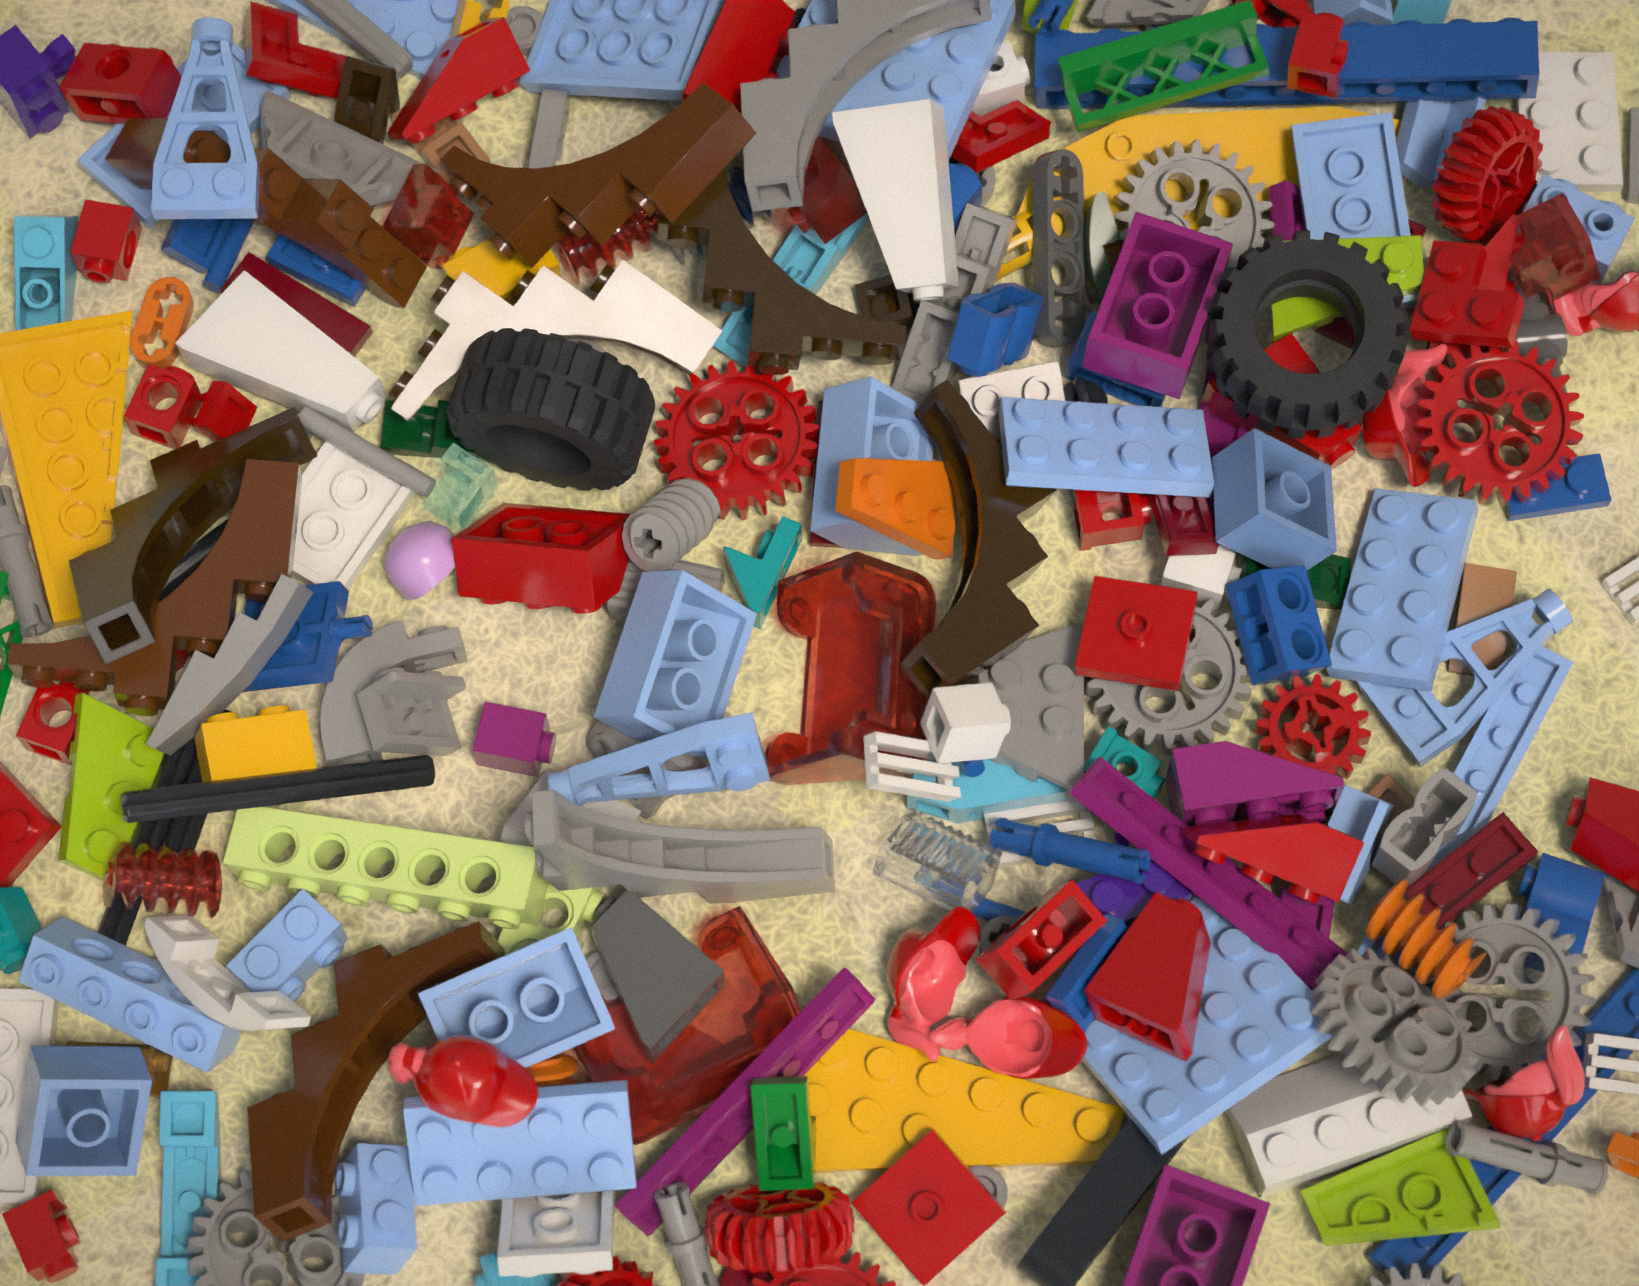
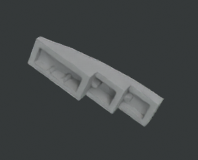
M966 203L955 235L959 288L943 290L944 298L920 302L892 385L894 390L921 404L934 387L947 379L952 383L958 371V364L948 360L947 357L962 300L971 294L989 293L990 288L994 286L1018 219L975 203Z
M281 574L257 621L238 612L214 659L195 650L146 744L171 756L196 735L200 725L207 723L206 719L208 717L222 713L252 683L286 639L312 596L313 591Z

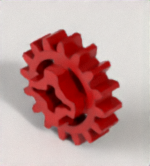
M1319 674L1314 675L1310 686H1304L1300 677L1295 676L1290 684L1289 692L1278 684L1274 687L1272 693L1274 702L1264 700L1261 704L1259 713L1265 718L1256 721L1254 733L1266 737L1259 740L1256 749L1263 753L1271 752L1272 756L1335 775V772H1337L1347 780L1354 770L1351 762L1361 764L1366 754L1361 745L1368 744L1371 731L1359 727L1366 723L1369 716L1368 711L1353 710L1358 695L1354 692L1346 697L1339 694L1341 681L1339 680L1333 682L1330 688L1322 687V679ZM1291 707L1293 721L1284 723L1283 728L1278 729V721L1281 715ZM1306 722L1310 724L1313 731H1323L1319 740L1315 739L1312 732H1303ZM1347 735L1346 746L1334 757L1332 742L1340 740L1342 736ZM1291 753H1295L1307 759L1308 762L1295 757Z

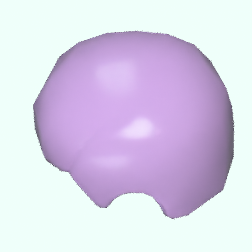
M429 520L406 527L392 540L385 557V571L391 583L406 600L417 599L430 592L455 568L452 537L454 535L448 527Z

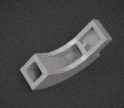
M401 620L372 632L370 637H364L345 654L335 668L333 682H328L321 703L320 731L329 767L384 760L382 752L373 751L357 693L374 683L375 676L387 669L400 667L404 668L406 672L423 673L468 662L459 627L449 629L447 626L442 625L432 626L419 632L417 637L409 638L405 624Z

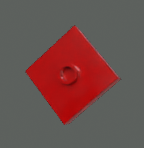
M1094 576L1075 662V675L1179 691L1198 602V591Z
M935 1129L931 1130L851 1202L923 1286L928 1284L1007 1213L1004 1207Z

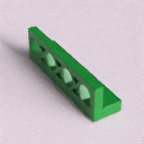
M1251 0L1058 58L1060 83L1077 132L1269 75V66L1257 36V15ZM1246 44L1254 61L1252 64L1238 68L1221 62L1227 50ZM1189 61L1206 67L1199 80L1189 83L1173 76L1179 64ZM1144 75L1158 82L1152 94L1142 97L1125 91L1130 80ZM1093 90L1110 96L1104 108L1083 114L1077 95Z

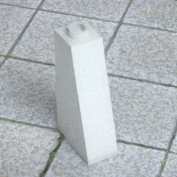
M931 99L832 112L834 127L896 289L910 294L913 293V300L915 301L944 298L943 290L959 288L944 106Z
M245 270L175 342L185 363L191 368L287 407H295L300 412L307 406L351 432H354L363 422L369 423L381 411L384 399L387 397L380 377Z

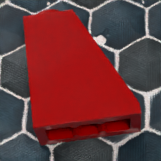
M1292 333L1263 349L1273 361L1288 370L1302 374L1321 373ZM1217 377L1207 384L1201 401L1211 408L1210 413L1217 417H1220V414L1223 415L1222 420L1237 429L1239 425L1246 428L1248 432L1255 428L1331 466V469L1343 464L1356 451L1354 445L1362 431L1359 423L1348 430L1342 424L1338 425L1333 435L1321 438L1316 436L1315 430H1305L1303 439L1287 438L1288 428L1276 425L1271 434L1258 428L1260 419L1253 414H1250L1244 420L1233 410L1235 400L1231 396L1228 398L1221 396L1215 386Z
M1590 777L1583 796L1573 795L1568 808L1565 826L1573 828L1570 850L1639 892V791Z
M1155 892L1085 988L1095 1020L1185 1062L1193 1051L1211 945L1203 914L1193 903L1182 898L1173 900Z

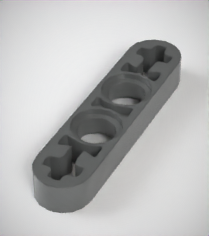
M1061 149L1039 156L1032 170L1033 291L1044 296L1035 333L1038 339L1049 347H1058L1077 342L1085 326L1083 168L1079 158L1072 151ZM1054 168L1056 171L1062 173V181L1061 177H1059L1058 175H1054ZM1053 195L1054 197L1063 196V199L1053 201ZM1054 210L1061 213L1065 220L1066 227L1062 237L1054 232L1051 225V216ZM1055 260L1059 261L1066 271V280L1062 287L1055 283L1052 277L1051 270ZM1064 296V302L1063 300L1054 301V297ZM1055 317L1057 320L1063 321V329L1060 326H1056Z

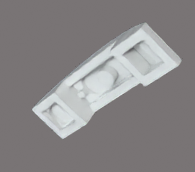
M192 915L151 916L146 918L144 927L164 971L179 991L208 1017L228 1027L248 1031L297 1028L309 1025L311 1016L280 990L252 992L215 960L220 939Z

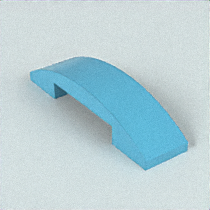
M161 1091L159 1147H163L160 1258H156L155 1286H195V1282L201 1276L188 1273L189 1260L197 1257L188 1253L189 1238L199 1236L192 1231L193 1220L195 1217H207L203 1211L206 1198L221 1202L219 1196L221 1184V1143L218 1092Z

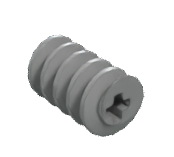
M691 478L677 479L667 485L656 496L633 512L624 524L622 540L624 550L630 560L640 569L648 572L666 571L674 566L692 548L699 545L702 540L709 536L720 514V507L716 496L701 481Z

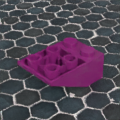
M1228 741L1173 749L1165 777L1171 813L1187 826L1297 814L1323 824L1327 821V816H1332L1345 786L1342 777Z

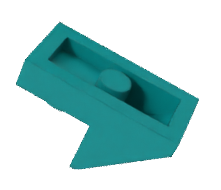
M782 516L776 531L768 529L764 534L757 552V558L727 546L723 547L724 562L741 603L757 613L753 626L759 629L763 626L802 542L801 523Z

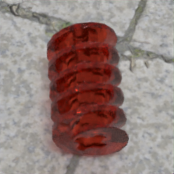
M637 208L602 246L586 233L578 239L567 230L556 244L573 282L576 285L580 284L579 268L584 267L593 277L597 276V260L600 258L612 268L616 267L615 251L620 250L628 260L634 259V242H638L647 252L651 251L650 235L654 233L657 235L659 215L657 211L649 217Z
M121 841L114 848L106 867L102 896L106 908H110L116 894H122L125 910H131L137 896H143L146 912L152 913L158 899L164 898L167 914L173 915L179 901L184 900L187 915L194 917L200 903L204 902L206 903L207 915L212 919L219 911L222 898V873L218 856L214 851L206 850L198 857L196 851L192 848H184L177 855L175 849L167 845L160 847L156 853L154 847L148 843L139 845L135 851L129 841Z

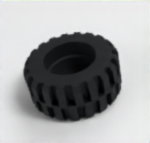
M1310 230L1294 231L1292 241L1283 242L1282 236L1279 234L1264 239L1262 250L1258 252L1256 248L1250 247L1239 256L1237 267H1229L1220 280L1218 292L1214 293L1205 343L1208 344L1206 359L1209 372L1216 373L1215 386L1223 398L1231 396L1235 400L1233 410L1244 420L1250 414H1253L1260 419L1258 428L1271 434L1275 425L1288 428L1287 438L1303 439L1305 430H1315L1316 436L1321 438L1333 435L1336 426L1341 424L1347 430L1361 422L1366 411L1373 413L1383 402L1387 390L1392 388L1404 358L1408 343L1405 337L1409 328L1408 311L1401 309L1404 295L1399 284H1389L1387 282L1390 270L1380 259L1372 264L1365 259L1368 249L1355 241L1350 249L1338 244L1340 238L1338 234L1325 232L1323 240L1310 239ZM1310 297L1322 300L1340 311L1349 322L1355 336L1354 349L1344 364L1328 372L1302 374L1288 370L1273 361L1259 343L1257 326L1262 313L1273 304L1287 298Z
M501 328L497 332L491 330L484 333L467 348L447 408V417L452 433L455 437H459L462 445L467 449L475 450L477 456L485 461H492L498 464L499 468L510 473H519L526 476V479L536 482H548L556 487L566 488L569 486L584 491L597 488L602 491L609 490L613 486L618 487L635 474L656 405L647 381L644 378H638L635 369L628 364H621L618 362L617 357L606 351L602 353L593 349V345L580 340L578 342L565 339L564 335L552 332L550 334H543L535 329L523 328L521 331H515L513 328Z

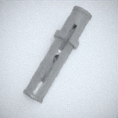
M1 485L0 565L2 571L9 573L6 584L19 622L21 635L27 638L32 637L31 628L34 627L36 636H40L51 631L54 623L50 618L27 545L28 539H30L29 530L20 523L12 497V489L9 486Z
M1461 1120L1452 1124L1447 1135L1446 1147L1450 1155L1534 1176L1542 1185L1553 1187L1559 1183L1585 1190L1591 1194H1597V1192L1603 1190L1608 1178V1166L1604 1160L1568 1152L1565 1146L1560 1143L1550 1141L1543 1145L1509 1134L1474 1126Z

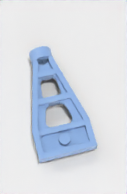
M206 17L197 19L192 23L191 50L153 163L151 212L154 219L258 218L260 170L231 52L233 27L223 19ZM199 85H224L226 111L193 112L197 87ZM222 130L226 133L231 150V157L227 163H186L184 161L185 150L193 132Z
M1547 588L1533 599L1448 631L1439 663L1449 659L1462 660L1475 676L1473 687L1458 704L1451 707L1441 705L1431 691L1357 681V684L1419 767H1422L1462 739L1542 646L1554 634L1570 625L1573 619L1561 599L1550 588ZM1537 614L1543 625L1537 624L1533 620L1532 615ZM1506 631L1517 644V649L1497 669L1487 670L1473 652L1472 646L1494 632Z
M753 712L698 723L568 767V770L548 773L549 790H555L570 802L580 806L588 802L716 792L727 789L743 791L753 788L757 783L770 781L768 764ZM697 750L706 752L710 763L707 767L696 770L668 771L663 767V763L666 760ZM649 766L651 772L649 774L619 776Z

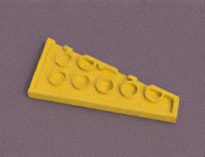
M133 310L0 333V421L26 525L29 530L47 609L54 623L53 629L83 623L69 560L108 544L112 539L113 520L110 510L115 508Z
M848 1029L804 1075L808 1076L811 1116H816L815 1174L841 1171H887L933 1129L939 1133L968 1167L975 1165H985L992 1168L1022 1165H1093L1119 1133L1125 1112L1118 1106L1028 1080L999 1074L993 1070L942 1055L939 1056L937 1061L931 1062L922 1051L852 1029Z

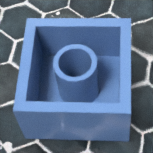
M1255 428L1212 457L1217 543L1272 569L1305 565L1307 571L1337 551L1331 466Z
M30 1046L15 1141L26 1176H136L152 1083L140 1047Z

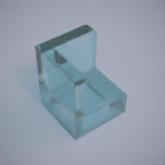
M453 443L441 458L445 475L433 489L432 493L425 499L423 506L426 511L460 533L470 526L498 490L499 485L493 468Z

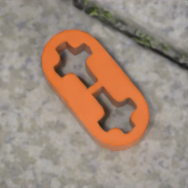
M176 277L158 279L150 285L146 292L130 340L132 353L142 368L146 369L148 364L166 369L178 357L179 349L175 342L187 331L194 309V301L188 286ZM171 293H176L181 304H172L166 318H163L164 309L159 300H166L170 297ZM158 330H162L160 338L166 348L156 349L153 355H148L144 343L153 344Z

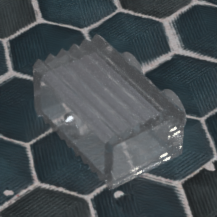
M913 807L903 814L882 839L872 874L948 911L961 905L973 913L993 887L1002 852L1000 848L993 849L990 843L986 844L981 839H973L971 834L964 836L962 830L955 831L952 825L946 827L943 821H938L933 816L926 817L924 812L917 813Z

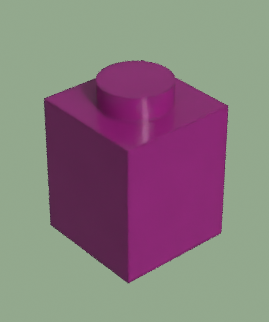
M485 701L472 751L478 766L539 777L542 762L550 764L556 745V733L550 732L546 713Z

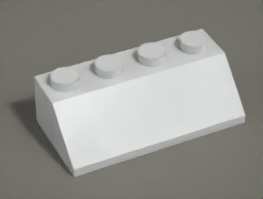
M1341 1054L1272 1078L1227 1109L1226 1113L1260 1199L1374 1160L1449 1128L1454 1122L1457 1123L1458 1120L1467 1123L1471 1119L1472 1114L1462 1090L1453 1099L1447 1097L1440 1105L1429 1099L1424 1106H1420L1412 1095L1405 1103L1399 1101L1395 1089L1389 1088L1382 1095L1379 1093L1377 1081L1373 1078L1362 1083L1359 1078L1361 1069L1356 1065L1344 1067L1342 1062L1346 1055Z

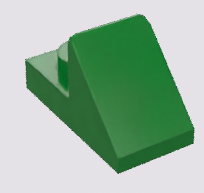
M808 1076L753 1078L751 1095L759 1191L814 1189L816 1116H811Z

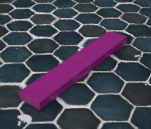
M1100 756L1070 791L1069 794L1138 849H1147L1153 861L1267 952L1278 954L1297 976L1314 989L1317 986L1315 982L1317 978L1333 962L1337 955L1341 954L1345 957L1348 954L1257 880L1241 873V868L1228 857H1226L1223 865L1193 853L1196 843L1180 835L1183 827L1188 826Z
M844 967L636 1183V1188L630 1189L615 1207L645 1235L651 1236L663 1223L658 1204L654 1199V1193L658 1189H663L665 1196H667L666 1185L683 1182L688 1184L689 1194H691L754 1128L751 1095L753 1078L804 1076L866 1012L876 999Z

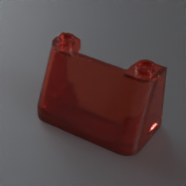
M856 551L779 580L776 604L777 616L781 625L788 633L807 640L800 734L785 732L773 737L767 744L765 756L770 781L783 785H803L866 780L865 735L876 731L927 741L920 722L928 701L899 665L913 648L935 629L936 596L932 585L926 577L918 572ZM878 750V753L890 754L923 761L926 760L925 758ZM879 767L880 774L898 777L910 775V773Z
M741 906L709 920L698 937V948L724 970L725 987L653 1064L644 1057L619 999L617 998L607 1003L601 992L600 994L615 1026V1030L570 1049L573 1057L578 1061L577 1065L586 1083L627 1080L633 1145L644 1143L704 1113L801 1012L792 985Z

